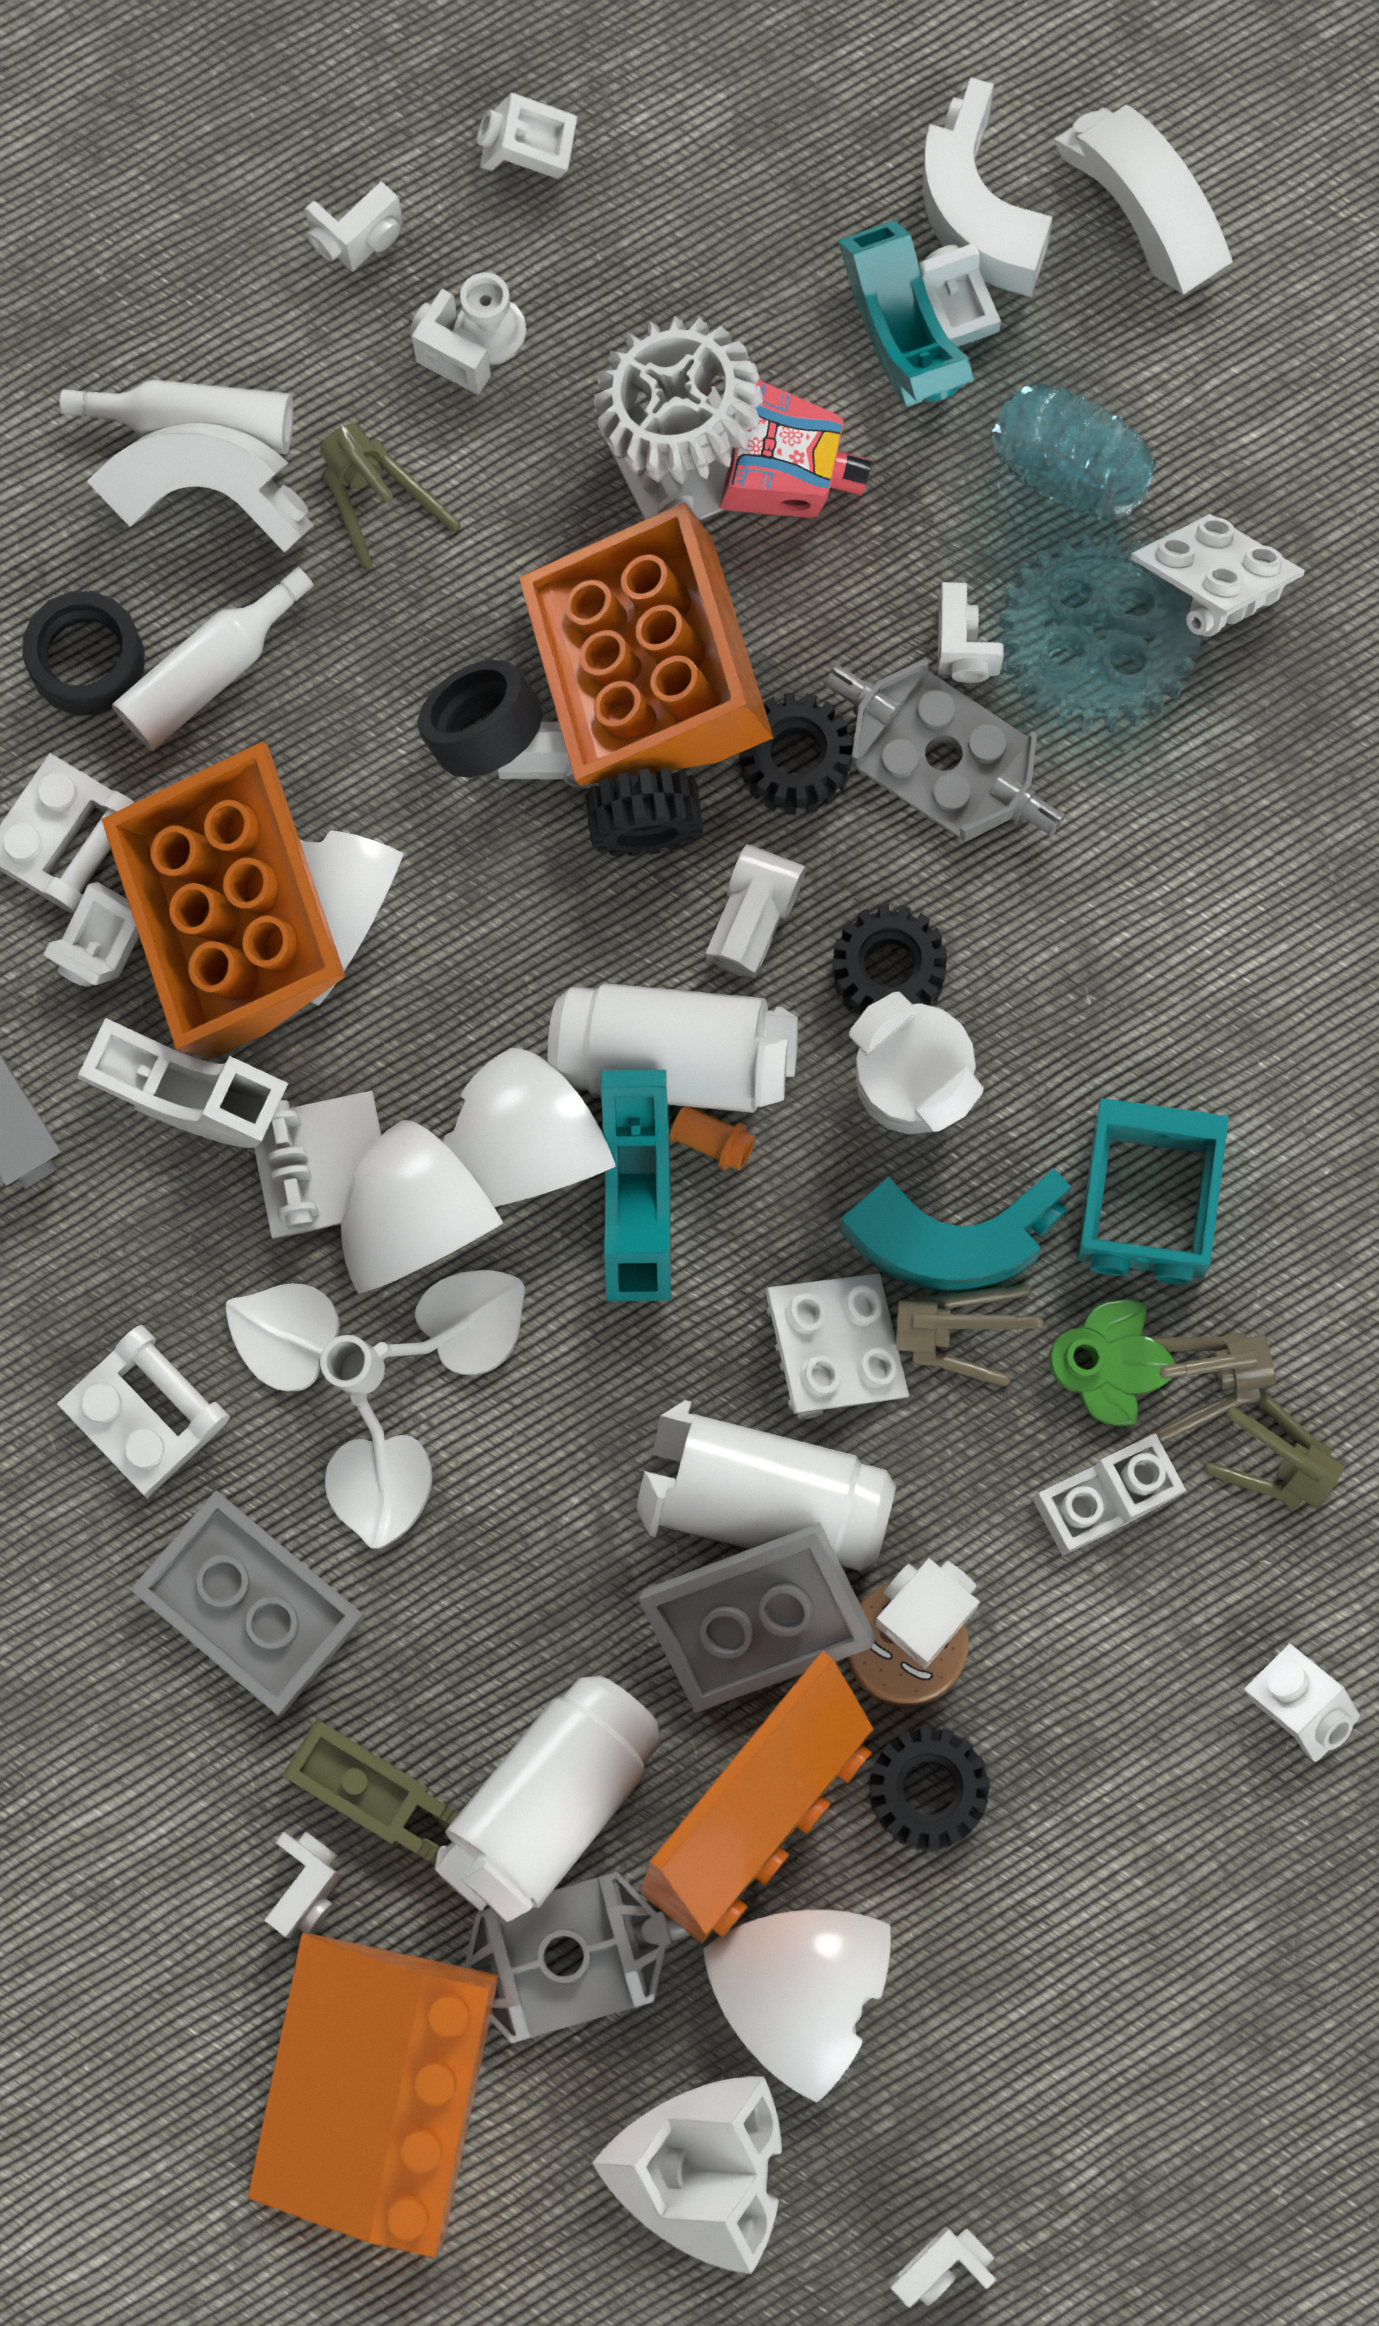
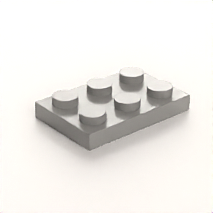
M215 1490L130 1589L280 1718L366 1618L364 1614L217 1490Z
M821 1523L644 1589L639 1598V1602L695 1713L803 1674L822 1651L832 1657L834 1661H838L872 1648L876 1638Z

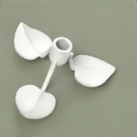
M492 1270L468 1271L448 1276L431 1286L423 1294L415 1309L416 1322L430 1339L418 1343L389 1345L385 1342H380L374 1347L356 1336H338L340 1322L332 1301L323 1292L305 1284L278 1285L252 1295L232 1298L226 1302L227 1320L234 1344L248 1368L266 1385L281 1391H301L310 1387L315 1382L321 1367L324 1377L330 1383L351 1394V1402L357 1406L372 1435V1442L365 1439H355L342 1445L328 1463L325 1473V1489L329 1503L336 1515L357 1533L370 1548H384L405 1534L423 1511L432 1486V1467L428 1454L422 1444L415 1438L407 1435H399L385 1440L383 1428L367 1401V1394L374 1391L384 1377V1359L392 1356L428 1354L437 1349L441 1362L446 1368L461 1375H481L492 1371L508 1358L518 1339L525 1286L519 1278L513 1275Z

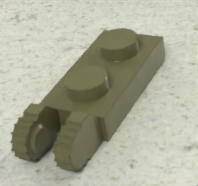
M318 1719L314 1722L281 1775L395 1846L398 1842L433 1865H436L438 1850L441 1847L427 1838H419L406 1830V1827L419 1807L435 1816L436 1821L447 1828L460 1814L428 1794L430 1790L428 1787Z

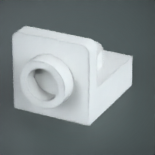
M511 92L494 111L488 110L481 121L477 135L478 145L483 146L480 167L493 171L503 160L559 179L568 171L577 116Z
M442 289L432 305L424 303L419 308L412 321L410 335L412 336L416 362L479 395L491 377L487 349L472 333L461 328H454L451 331L457 319L454 295Z
M942 582L938 604V675H952L954 680L965 683L982 682L987 680L989 676L999 675L1003 661L1004 645L1002 643L977 642L978 605H967V583Z
M945 2226L888 2285L909 2308L919 2298L928 2307L956 2279L949 2268L957 2260L966 2267L983 2287L988 2289L996 2279L986 2267L995 2258L967 2228L956 2237Z

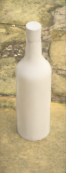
M150 380L145 381L131 391L120 394L87 393L86 391L63 389L60 395L59 406L61 414L86 415L88 417L116 420L129 426L141 438L156 430L173 425L208 423L230 427L249 434L264 442L278 454L286 455L291 442L293 399L290 393Z
M297 567L280 584H277L254 604L244 608L224 609L216 613L112 704L113 709L130 731L151 751L155 750L259 658L263 650L266 633L271 624L294 601H297L314 586L312 581Z

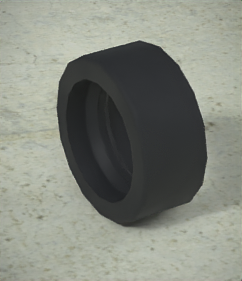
M70 591L48 600L32 615L23 634L22 658L38 693L54 708L75 716L99 715L112 710V704L141 679L144 673L145 649L131 615L115 599L94 591ZM80 622H99L106 625L116 635L120 644L119 660L110 673L103 679L89 685H69L62 682L52 673L48 663V650L52 641L65 628Z
M489 659L460 669L448 676L433 689L421 706L417 725L420 737L443 769L453 776L472 778L489 774L507 765L528 748L539 732L543 711L538 697L518 668L508 661ZM493 707H497L484 721L467 730H463L475 717Z

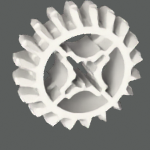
M674 316L670 330L661 332L660 328L650 321L648 327L649 337L640 341L638 337L628 333L626 344L629 351L627 353L610 351L609 362L613 370L599 372L598 383L602 392L594 395L595 408L598 414L601 415L598 417V427L602 436L609 439L608 445L612 454L618 457V459L625 457L628 468L634 471L635 474L647 467L650 478L658 483L666 472L671 470L675 481L683 485L687 471L696 468L698 474L707 479L710 473L709 463L717 460L720 464L730 467L732 459L728 449L735 447L747 450L749 440L744 430L758 429L760 419L755 408L762 406L763 395L760 386L757 385L760 377L756 365L748 361L749 356L745 346L740 341L732 343L729 333L722 326L710 333L707 323L703 322L699 317L689 330H685L682 320ZM716 375L726 382L724 396L718 409L711 406L708 395L712 391L710 383ZM642 392L647 395L649 405L644 410L647 417L638 426L632 420L636 399L639 393Z

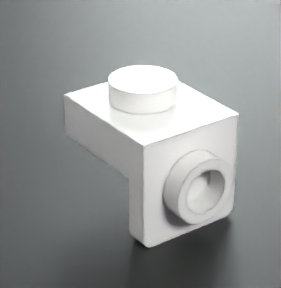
M382 181L339 221L333 218L314 200L305 208L310 229L307 237L310 243L325 259L332 262L337 257L352 272L374 251L380 253L391 246L398 237L401 226L404 224L398 196Z
M974 243L961 248L956 245L944 246L929 254L924 261L919 263L922 279L936 317L947 337L957 347L998 333L1001 326V320L979 270L980 253Z
M99 882L88 884L63 938L50 942L44 952V956L59 964L58 972L63 977L82 986L90 987L119 978L139 937L128 900Z
M1290 1643L1244 1688L1250 1700L1295 1737L1304 1753L1314 1762L1320 1760L1328 1750H1333L1343 1744L1349 1737L1353 1725L1360 1717L1345 1688Z
M306 1831L298 1841L283 1832L275 1842L306 1867L264 1920L283 1936L295 1940L301 1931L312 1934L321 1925L333 1907V1903L326 1898L343 1877L329 1866L337 1855Z

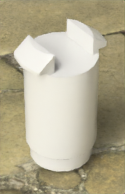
M604 983L598 989L572 987L556 1000L553 1007L548 1034V1063L557 1069L574 1089L587 1090L595 1098H602L601 1071L666 1069L669 1105L754 1113L757 1107L783 1101L785 1097V1078L795 1077L798 1048V1017L783 1007H776L775 1011H768L766 999L758 997Z
M893 992L868 1006L850 1030L849 1036L859 1047L855 1073L858 1096L869 1115L887 1129L905 1134L941 1131L964 1118L983 1093V1086L974 1076L976 1065L973 1043L962 1024L943 1009L921 1003L911 1004L900 992Z
M684 1400L660 1416L652 1455L681 1463L676 1479L644 1471L636 1510L649 1536L656 1537L660 1525L669 1529L752 1549L821 1523L841 1566L862 1571L877 1562L896 1485L887 1470L861 1464L856 1455L696 1414H689L691 1401Z
M602 1676L578 1678L563 1698L553 1699L447 1828L445 1832L452 1843L448 1847L442 1845L438 1850L435 1871L479 1911H482L488 1904L506 1922L528 1912L532 1907L539 1908L645 1776L644 1765L660 1746L659 1728L655 1718L632 1695L612 1681Z

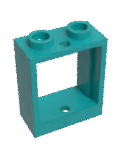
M1101 1098L1096 1112L1077 1261L1090 1262L1091 1271L1112 1276L1128 1275L1129 1268L1155 1272V1280L1174 1285H1190L1193 1283V1277L1204 1279L1211 1263L1229 1116ZM1111 1140L1204 1153L1191 1252L1097 1239Z

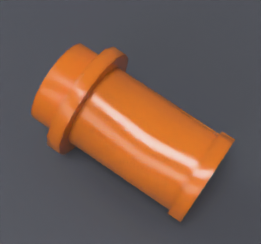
M688 1106L682 1107L670 1132V1140L678 1141L718 1160V1168L725 1171L730 1167L741 1170L746 1164L756 1140V1136L747 1132V1125L739 1122L736 1126H732L699 1109Z

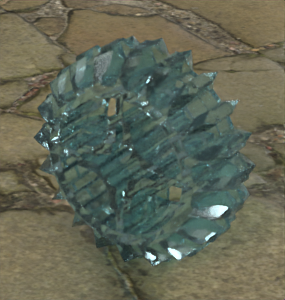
M1038 383L1036 386L1024 385L1020 391L1014 393L1010 402H1005L996 418L998 422L992 430L993 437L991 443L997 451L996 455L999 460L1009 465L1008 470L1011 475L1020 477L1026 482V488L1036 490L1043 497L1058 503L1064 508L1067 507L1075 510L1082 517L1086 514H1091L1096 519L1107 521L1109 518L1111 520H1122L1125 514H1131L1136 504L1141 503L1150 488L1148 484L1154 475L1153 470L1156 463L1150 455L1151 450L1148 445L1139 440L1140 435L1137 430L1128 428L1122 423V417L1113 416L1104 409L1103 404L1096 405L1086 399L1084 394L1077 396L1071 394L1065 387L1057 386L1053 389L1048 384Z

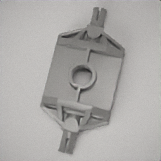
M925 659L877 681L875 684L871 682L865 683L844 669L840 664L833 668V673L830 672L824 687L831 689L854 705L853 713L857 715L852 767L964 842L1010 819L1017 822L1020 817H1023L1047 833L1049 837L1056 832V828H1059L1066 814L1059 812L1035 796L1036 792L1031 789L1037 733L1031 731L1027 737L929 672V662ZM937 744H948L959 752L961 761L951 770L940 771L933 768L927 762L925 757L927 751Z
M618 1872L555 1889L539 1908L532 1907L528 1912L509 1922H506L492 1908L476 1912L464 1967L499 1975L490 2021L514 2044L521 2040L654 2003L666 1946L671 1945L673 1940L690 1936V1934L670 1917L664 1915V1912L656 1913ZM557 1938H573L583 1949L584 1959L582 1965L576 1973L570 1976L561 1977L555 1975L546 1965V1950L550 1943Z

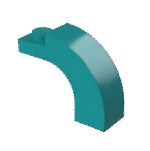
M894 220L838 240L863 323L886 377L904 406L909 407L923 401L935 402L949 398L959 388H962L963 384L974 381L968 357L950 341L936 317L922 279L911 234Z
M666 1069L601 1071L603 1135L616 1167L605 1171L604 1262L607 1302L671 1301V1177Z
M1053 1168L999 1216L977 1225L957 1226L942 1223L927 1216L888 1177L841 1218L840 1233L869 1263L888 1276L910 1286L938 1292H965L984 1289L1015 1277L1038 1260L1041 1247L1029 1234L1034 1230L1042 1237L1066 1216L1068 1210L1063 1204L1068 1199L1071 1186Z

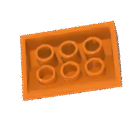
M686 502L519 577L574 779L580 786L599 783V781L606 778L618 780L617 775L626 772L630 776L639 775V770L650 769V773H657L660 769H670L672 771L714 764L773 739L713 538Z
M260 742L101 819L176 1050L208 1059L216 1058L266 1035L346 977L268 744Z
M822 1651L649 1862L640 1893L701 1944H703L713 1930L722 1938L725 1937L748 1908L739 1898L755 1878L764 1886L768 1884L790 1856L789 1853L781 1848L784 1842L797 1827L807 1835L831 1805L823 1797V1794L839 1776L848 1784L872 1754L864 1744L868 1740L873 1727L836 1662L827 1653Z
M304 1932L301 1935L248 2199L367 2243L435 2258L447 2233L499 1975Z

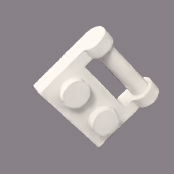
M49 753L0 825V871L60 908L74 914L83 896L81 894L82 890L111 849L101 819L61 878L53 877L49 873L94 807L104 812L102 816L104 818L135 802L117 791L110 790Z
M139 1325L126 1334L117 1344L115 1350L57 1404L148 1499L225 1426L230 1415L217 1402L209 1404L154 1346L156 1338L143 1325ZM135 1364L191 1422L188 1428L179 1436L165 1424L122 1378Z

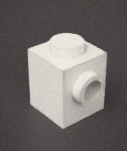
M928 1558L918 1571L908 1563L883 1592L891 1602L876 1618L875 1626L926 1669L977 1610L980 1601L971 1595L977 1586L963 1571L949 1561H946L940 1568Z

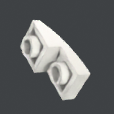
M1155 1433L1099 1460L1093 1467L1039 1492L1032 1500L1062 1556L1171 1501L1183 1494L1186 1489Z

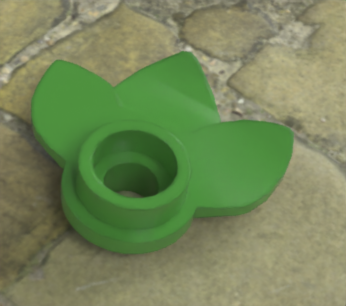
M1120 1299L1096 1306L1087 1316L1082 1328L1070 1329L1060 1335L1054 1341L1049 1353V1366L1056 1381L1064 1388L1079 1393L1088 1413L1106 1425L1118 1427L1134 1426L1138 1415L1135 1395L1162 1387L1171 1378H1162L1159 1374L1160 1368L1176 1364L1165 1347L1150 1337L1141 1336L1146 1319V1306L1135 1300ZM1080 1348L1089 1352L1092 1357L1091 1369L1085 1370L1077 1366L1074 1361L1075 1349Z

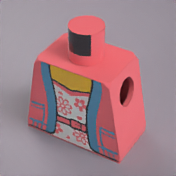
M758 380L757 385L760 386L763 395L762 406L755 408L760 419L758 429L744 430L749 440L747 450L732 447V460L727 470L719 509L814 518L818 517L825 504L830 488L862 496L869 477L871 460L838 451L844 420L838 414Z

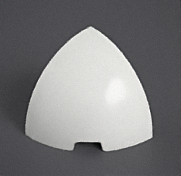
M329 831L322 842H304L302 840L300 842L343 970L345 971L372 925L391 886L404 853L358 835L340 831ZM335 985L311 1002L319 1006Z
M511 1048L499 1054L474 1075L460 1095L461 1098L465 1099V1103L458 1116L455 1129L452 1133L446 1134L443 1143L458 1157L475 1178L494 1207L545 1194L616 1167L603 1133L577 1091L550 1063L530 1051L519 1048Z
M402 1120L388 1129L373 1143L355 1169L352 1176L355 1179V1184L350 1196L348 1212L342 1217L341 1222L342 1248L350 1278L357 1293L360 1294L396 1281L445 1257L500 1226L503 1222L487 1195L458 1157L428 1129L413 1121Z
M834 1910L791 1911L762 1917L730 1930L724 1938L718 1937L703 1949L705 1965L713 1992L724 2015L738 2037L762 2065L787 2086L818 2103L839 2081L862 2045V2039L856 2035L855 2023L858 2022L862 2015V2006L871 1998L879 1999L882 1996L890 1958V1924L861 1914Z
M764 2076L740 2077L717 2081L687 2091L660 2104L619 2133L592 2163L615 2197L632 2215L659 2237L706 2263L736 2272L752 2274L769 2240L778 2208V2199L769 2196L766 2192L768 2159L770 2156L778 2155L782 2151L776 2108Z

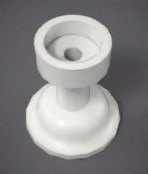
M487 272L478 273L468 278L460 291L462 310L457 316L454 328H461L472 333L483 343L488 352L489 365L504 363L513 358L523 347L527 334L524 316L519 308L510 302L509 290L502 278Z

